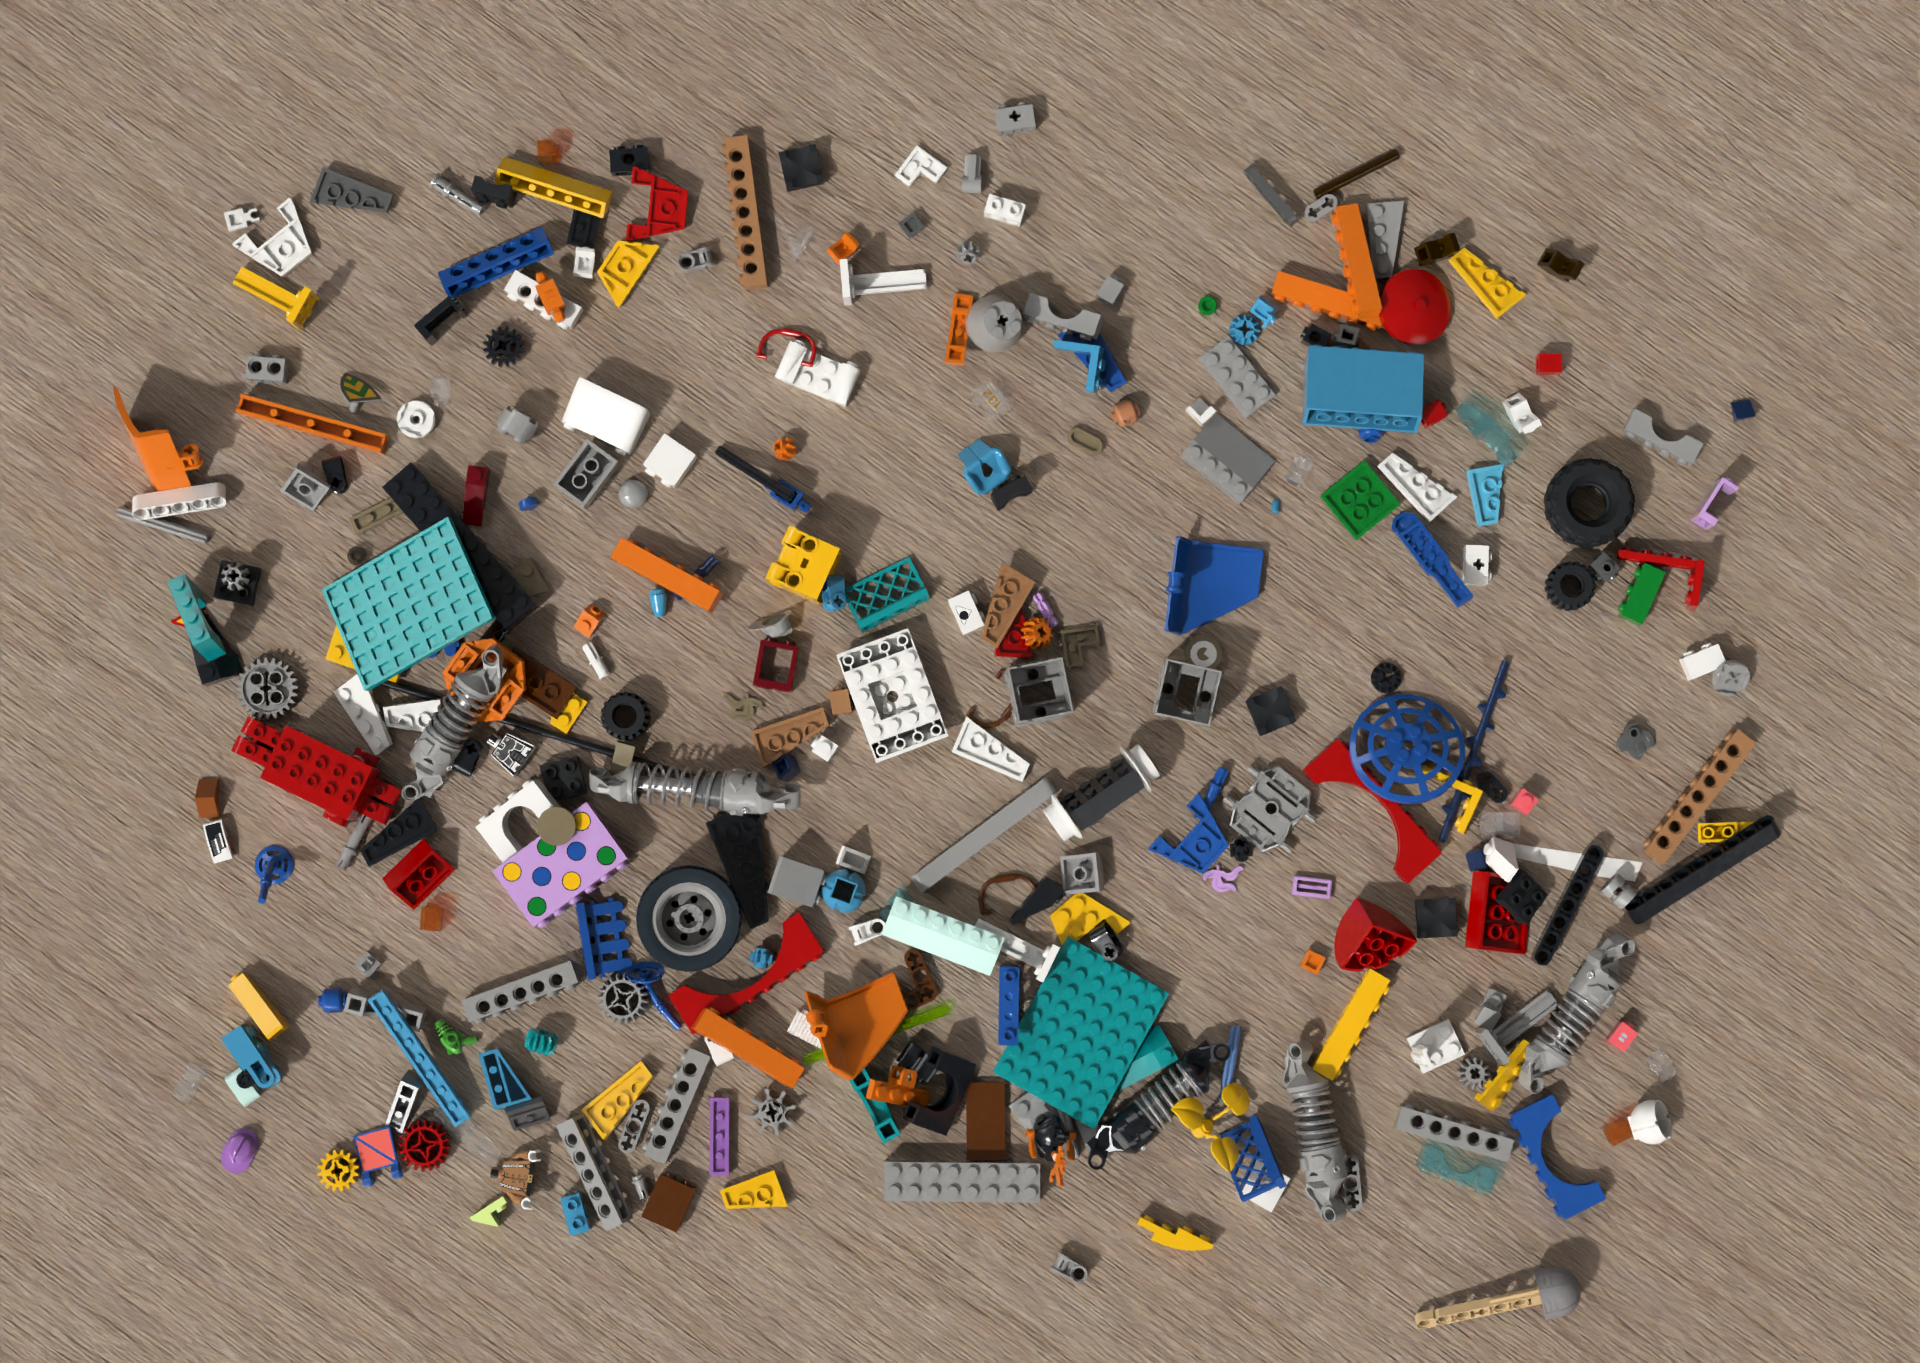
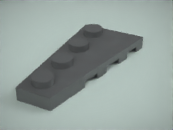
M322 167L309 203L388 213L395 195Z

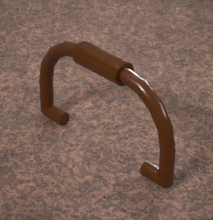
M1000 669V671L996 674L995 677L998 680L1002 675H1004V669ZM1010 703L1000 716L1001 718L994 723H984L975 718L972 714L976 709L973 707L967 712L966 717L983 728H993L1007 721L1012 714V706Z
M1014 873L998 875L986 881L982 885L978 896L981 915L992 913L991 909H984L983 894L990 884L1022 879L1030 884L1032 890L1036 884L1029 877Z

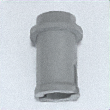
M643 1173L633 1176V1181L631 1182L636 1187L639 1199H644L642 1190H644L646 1197H649L651 1193L645 1181L646 1176Z

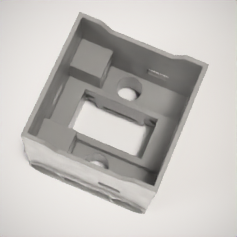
M1062 657L1010 667L1003 671L1006 687L1009 691L1015 728L1066 718L1074 712ZM1028 671H1035L1037 679L1030 680L1027 676ZM1051 681L1054 695L1053 700L1022 706L1019 687ZM1036 708H1043L1045 716L1037 717L1035 714Z
M1164 659L1152 710L1153 715L1184 720L1206 727L1210 726L1222 671ZM1181 674L1200 678L1192 711L1174 708ZM1165 683H1170L1173 686V690L1169 694L1164 693L1162 690ZM1203 691H1207L1210 694L1208 702L1200 700V694Z

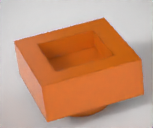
M1308 949L1299 967L1318 975L1326 958Z

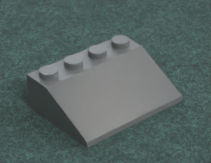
M1217 413L1180 456L1182 460L1238 505L1241 504L1275 462V460Z

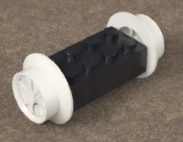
M1138 744L1129 751L1119 747L1126 761L1123 758L1114 761L1111 767L1105 771L1098 772L1095 778L1089 782L1082 783L1079 789L1073 793L1066 794L1060 802L1051 794L1052 804L1043 809V812L1064 842L1074 835L1083 839L1078 828L1081 831L1143 788H1146L1149 792L1152 791L1150 782L1160 775L1147 754Z

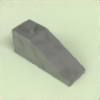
M408 1069L401 1079L385 1123L386 1127L391 1126V1129L399 1133L404 1132L424 1085L418 1073Z

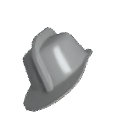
M787 610L775 616L758 620L749 625L748 629H761L769 638H782L792 632L789 620L792 612Z

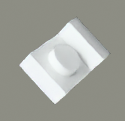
M1520 393L1502 402L1509 419L1519 433L1533 432L1542 425L1540 419L1531 412L1527 400Z

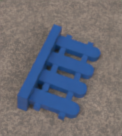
M608 898L607 903L594 904V901H589L588 906H584V902L576 903L575 907L587 980L596 979L598 974H600V978L606 977L605 973L620 971V975L624 974L625 970L632 965V961L629 958L622 957V951L629 948L628 940L619 938V932L625 930L626 923L623 920L616 919V913L623 909L622 902L613 901V898ZM611 915L610 922L597 924L596 916ZM587 917H591L592 925H587ZM614 933L613 941L600 943L599 935ZM594 936L595 944H590L589 937ZM617 952V960L603 962L602 954ZM594 955H597L598 963H593Z

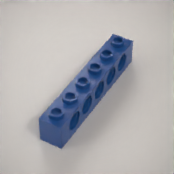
M543 227L442 270L438 272L447 296L452 299L510 274L515 270L554 254V251Z

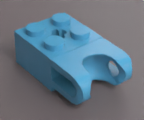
M240 1025L221 1038L242 1071L247 1070L259 1087L268 1088L280 1083L282 1074L270 1057L268 1046L265 1042H260L257 1035L259 1034L253 1025Z

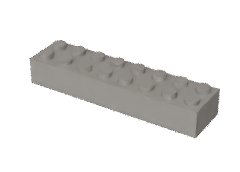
M885 1160L884 1201L1040 1203V1162Z

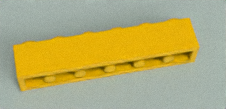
M504 157L499 164L495 184L512 185L513 190L600 218H604L607 213L613 193L611 190L508 157Z
M1370 968L1367 969L1311 1066L1313 1070L1331 1081L1339 1077L1342 1072L1340 1068L1342 1063L1349 1060L1352 1054L1350 1049L1353 1044H1358L1362 1037L1360 1035L1363 1028L1366 1029L1371 1021L1369 1016L1372 1011L1376 1012L1381 1004L1379 1001L1382 994L1386 995L1390 989L1389 979Z

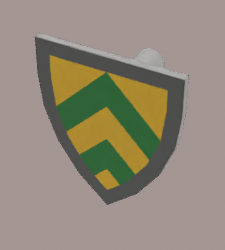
M344 373L341 377L340 391L345 400L351 403L349 408L351 412L357 411L360 402L382 400L378 393L363 380Z

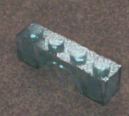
M1424 1143L1416 1162V1166L1420 1167V1172L1428 1175L1434 1172L1438 1174L1437 1178L1447 1182L1449 1178L1456 1181V1185L1467 1188L1469 1185L1475 1188L1474 1192L1485 1195L1486 1192L1492 1193L1499 1173L1480 1164H1477L1467 1172H1455L1448 1167L1444 1151Z

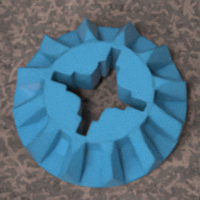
M1246 314L1234 318L1229 327L1231 338L1240 345L1253 343L1258 338L1260 332L1259 323L1254 317ZM1244 322H1246L1247 328L1251 329L1247 331L1245 337L1243 331L1239 330V328L1243 327Z

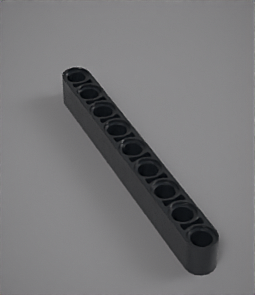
M1771 815L1758 819L1634 897L1625 906L1632 921L1635 924L1647 921L1778 839L1782 832L1775 819Z

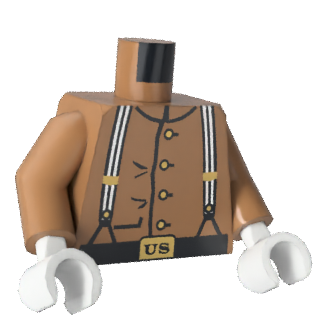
M521 1150L510 1155L508 1160L503 1162V1168L492 1167L490 1179L501 1180L500 1189L503 1190L504 1194L526 1210H533V1208L529 1207V1203L535 1202V1199L530 1197L533 1194L537 1161H541V1159H537L536 1153L541 1152V1150Z

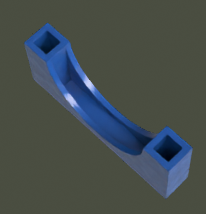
M1549 1093L1509 1113L1511 1119L1508 1122L1513 1130H1517L1519 1134L1517 1137L1518 1142L1522 1148H1526L1528 1152L1526 1157L1529 1163L1535 1165L1537 1169L1535 1175L1540 1183H1544L1546 1187L1544 1192L1549 1200L1552 1199L1555 1204L1553 1207L1557 1217L1561 1216L1562 1219L1566 1220L1604 1201L1606 1197L1598 1181L1593 1180L1583 1184L1566 1183L1556 1178L1545 1165L1541 1154L1542 1134L1549 1121L1562 1112L1553 1094Z

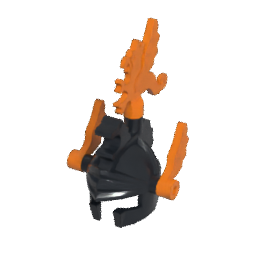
M1042 1114L1035 1121L1033 1129H1026V1137H1030L1028 1144L1030 1156L1036 1158V1145L1040 1158L1045 1156L1048 1162L1054 1160L1055 1165L1051 1169L1049 1181L1053 1182V1176L1056 1174L1057 1185L1064 1187L1063 1175L1066 1159L1063 1158L1065 1152L1062 1150V1145L1068 1140L1066 1148L1068 1159L1074 1161L1072 1140L1075 1141L1076 1133L1066 1132L1064 1125L1055 1114L1048 1119L1046 1115Z

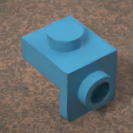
M1260 295L1250 312L1264 322L1261 327L1265 329L1268 324L1272 326L1278 318L1275 314L1279 307Z

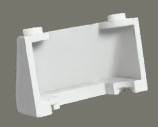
M579 377L561 422L564 423L563 427L570 431L579 429L611 444L616 448L615 452L625 456L626 453L632 454L651 414L646 408Z

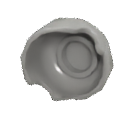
M627 480L619 487L618 497L624 506L634 509L641 507L646 502L648 491L646 486L640 481Z

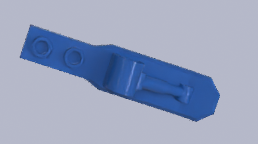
M1402 512L1393 518L1392 531L1406 546L1423 571L1437 581L1457 609L1473 598V594L1450 566L1447 554L1414 513Z

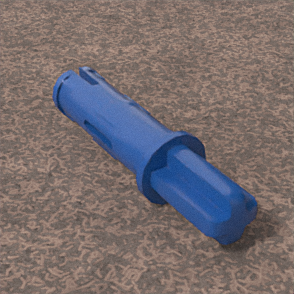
M1218 767L1212 782L1208 783L1210 785L1203 799L1210 811L1220 790H1223L1221 787L1229 773L1223 767Z

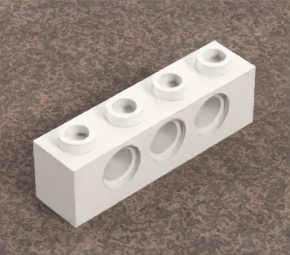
M515 270L504 289L508 294L507 297L515 302L518 300L524 303L523 306L531 311H534V309L541 312L540 316L549 321L551 318L554 319L553 314L548 316L544 306L538 305L540 297L535 286L539 284ZM524 289H531V294L529 296H522V291ZM561 296L566 307L564 309L565 321L556 325L565 330L567 328L573 330L584 310L581 306Z

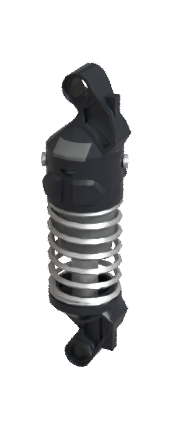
M1204 1040L1196 1048L1185 1051L1182 1058L1176 1063L1177 1068L1183 1074L1181 1077L1173 1069H1169L1175 1082L1173 1083L1166 1075H1162V1079L1168 1088L1155 1081L1156 1088L1154 1090L1148 1087L1149 1092L1147 1094L1141 1093L1139 1101H1131L1120 1112L1114 1113L1110 1121L1100 1125L1096 1135L1087 1142L1091 1148L1087 1158L1089 1166L1095 1170L1103 1168L1107 1154L1111 1151L1137 1154L1139 1151H1144L1147 1148V1144L1162 1132V1129H1165V1124L1167 1122L1172 1123L1174 1115L1177 1116L1171 1111V1108L1178 1101L1182 1100L1181 1097H1192L1188 1092L1190 1091L1195 1097L1201 1098V1095L1209 1091L1210 1064L1227 1060L1230 1057L1229 1047L1222 1043L1209 1045ZM1219 1047H1224L1226 1050V1055L1222 1058L1216 1055V1050ZM1095 1155L1100 1156L1102 1159L1098 1166L1091 1164V1158Z

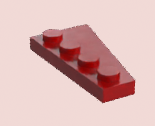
M1022 607L998 648H995L994 657L1033 658L1030 645H1025L1026 640L1021 638L1024 635L1021 629L1025 628L1023 623L1026 622Z

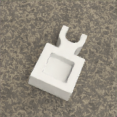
M242 208L224 212L228 231L232 232L248 228L246 222H260L259 217L255 219L251 217V214L256 213L257 209H251L247 213H244Z

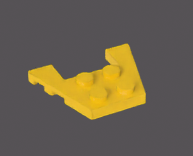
M1084 893L1074 894L1050 915L1062 946L1067 937L1075 941L1080 940L1103 919L1112 927L1116 934L1130 924L1127 919Z

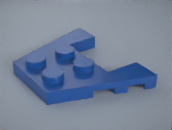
M1197 793L1186 807L1201 819L1176 848L1159 835L1148 849L1204 874L1229 846V843L1202 796Z

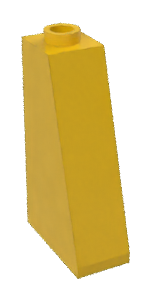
M239 972L230 979L232 983L228 985L268 1040L277 1038L291 1026L248 973L240 974Z

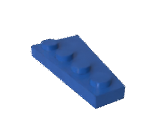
M1063 332L1057 335L1062 341L1096 345L1104 349L1103 360H1105L1104 372L1101 371L1100 379L1103 380L1102 384L1110 392L1127 384L1100 333L1097 340L1091 339V341L1083 340L1080 338V335L1073 333V336ZM1074 353L1089 369L1091 355Z

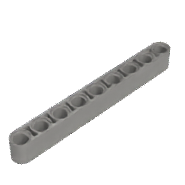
M1046 776L910 879L921 893L925 892L1051 798V794L1055 795L1059 792L1050 778Z

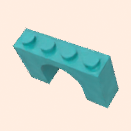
M185 573L168 581L167 583L193 647L208 662L226 654L220 637L211 629L201 611V608L207 606L201 590Z
M865 1067L853 1080L849 1081L854 1091L862 1099L874 1122L875 1130L883 1144L901 1135V1130L886 1102L866 1098L870 1079L873 1078L867 1067Z

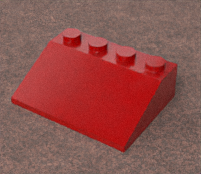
M1473 871L1465 948L1525 955L1528 925L1518 924L1513 916L1494 900L1508 884L1497 873Z

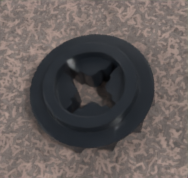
M1385 662L1373 669L1371 682L1377 691L1391 693L1401 685L1402 675L1399 668L1394 664ZM1383 673L1386 675L1393 673L1392 677H1390V683L1387 681L1380 683L1384 677Z

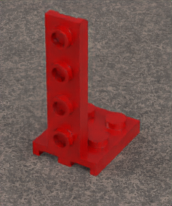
M1628 547L1618 550L1617 558L1619 560L1692 570L1693 572H1690L1687 581L1690 591H1687L1684 604H1688V610H1695L1698 607L1705 561H1694L1689 556L1674 558L1672 557L1673 554L1661 553V556L1653 555V551L1642 550L1641 553L1634 552L1633 548Z

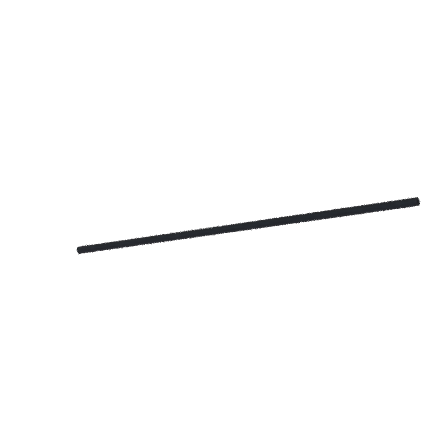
M389 680L380 684V686L425 700L441 698L442 701L443 698L442 696ZM510 717L497 721L610 757L614 755L615 750ZM636 756L633 758V762L646 763L652 770L659 764ZM662 765L666 774L670 767ZM672 769L670 775L676 777L675 770ZM686 772L684 779L691 780L690 773Z

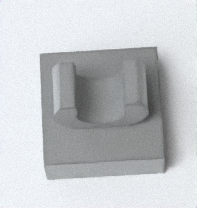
M366 951L354 966L366 977L370 978L382 963L369 951Z

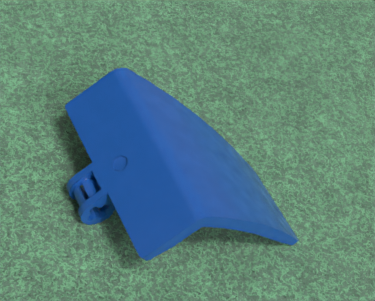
M1176 536L1172 572H1168L1169 582L1165 590L1169 593L1164 630L1173 635L1180 636L1258 598L1264 550L1191 541L1185 537Z

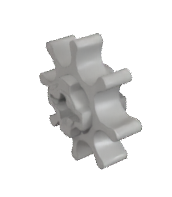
M766 1088L767 1098L764 1102H759L755 1098L751 1099L752 1103L758 1105L759 1111L755 1115H749L748 1118L749 1120L759 1118L762 1121V1127L758 1130V1133H763L766 1126H772L775 1129V1136H779V1123L786 1122L789 1126L794 1124L793 1121L786 1118L787 1110L795 1109L796 1105L785 1106L782 1099L786 1095V1091H782L781 1096L774 1099L770 1096V1089ZM770 1103L773 1107V1110L777 1109V1113L775 1114L774 1118L775 1121L773 1120L772 1115H768L767 1113L770 1110Z

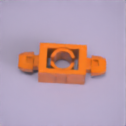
M543 271L536 273V280L539 285L535 287L548 316L553 314L557 323L565 321L563 309L566 307L553 278L549 280Z

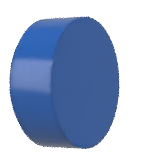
M535 497L523 499L518 503L520 511L532 510L539 506Z

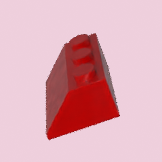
M423 838L382 880L390 891L414 910L455 869Z

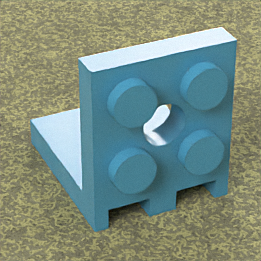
M1054 340L1053 348L1059 351L1091 355L1086 391L1091 394H1098V390L1102 389L1103 382L1100 379L1101 371L1104 372L1105 360H1103L1104 349L1096 345Z

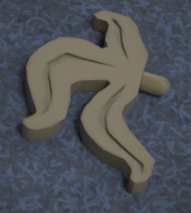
M746 693V699L740 701L734 700L729 694H725L722 697L726 698L728 704L734 709H738L745 704L744 710L742 712H733L730 719L735 717L746 721L754 715L753 706H759L760 709L763 708V703L758 699L750 698L749 693Z

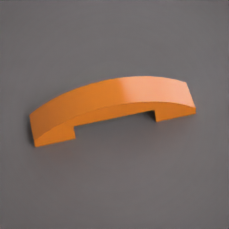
M954 294L945 363L964 365L968 340L966 317L973 304V295Z

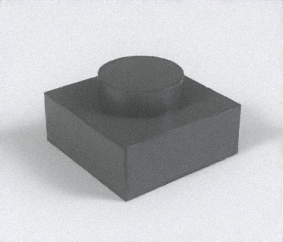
M914 212L898 223L909 239L925 229Z

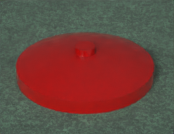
M1407 269L1394 274L1383 285L1379 294L1382 305L1379 318L1385 330L1395 340L1406 345L1417 346L1435 340L1444 332L1451 315V303L1446 288L1436 276L1421 269Z

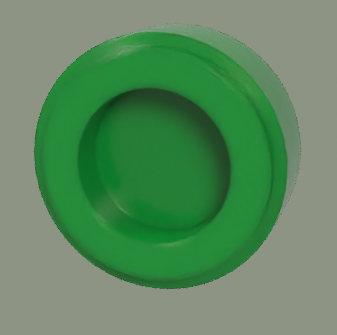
M1211 296L1201 298L1198 303V310L1204 316L1214 314L1217 309V302Z

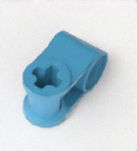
M828 575L823 585V607L828 612H834L846 606L845 580L842 575Z

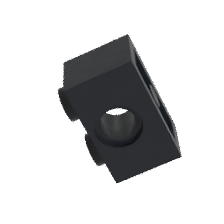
M634 145L633 148L625 149L624 146L614 147V150H609L612 176L632 175L633 166H637L650 173L649 151L644 145ZM628 156L635 158L631 164L625 163V159Z

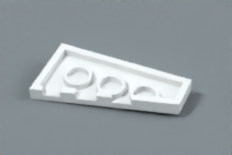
M1391 453L1377 466L1428 522L1433 520L1457 498L1456 495L1449 493L1443 489V486L1428 479V476L1415 470L1412 465L1394 453Z
M355 675L334 691V694L376 756L393 743L385 722L380 717V709L378 704H375L372 689L364 691L358 675Z

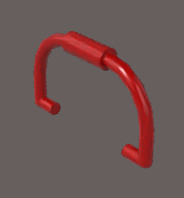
M783 328L772 330L762 337L756 353V357L761 359H767V355L761 353L766 340L772 335L782 334L784 336L807 339L811 344L812 354L809 362L802 361V366L813 367L817 347L809 335L802 333L800 330Z

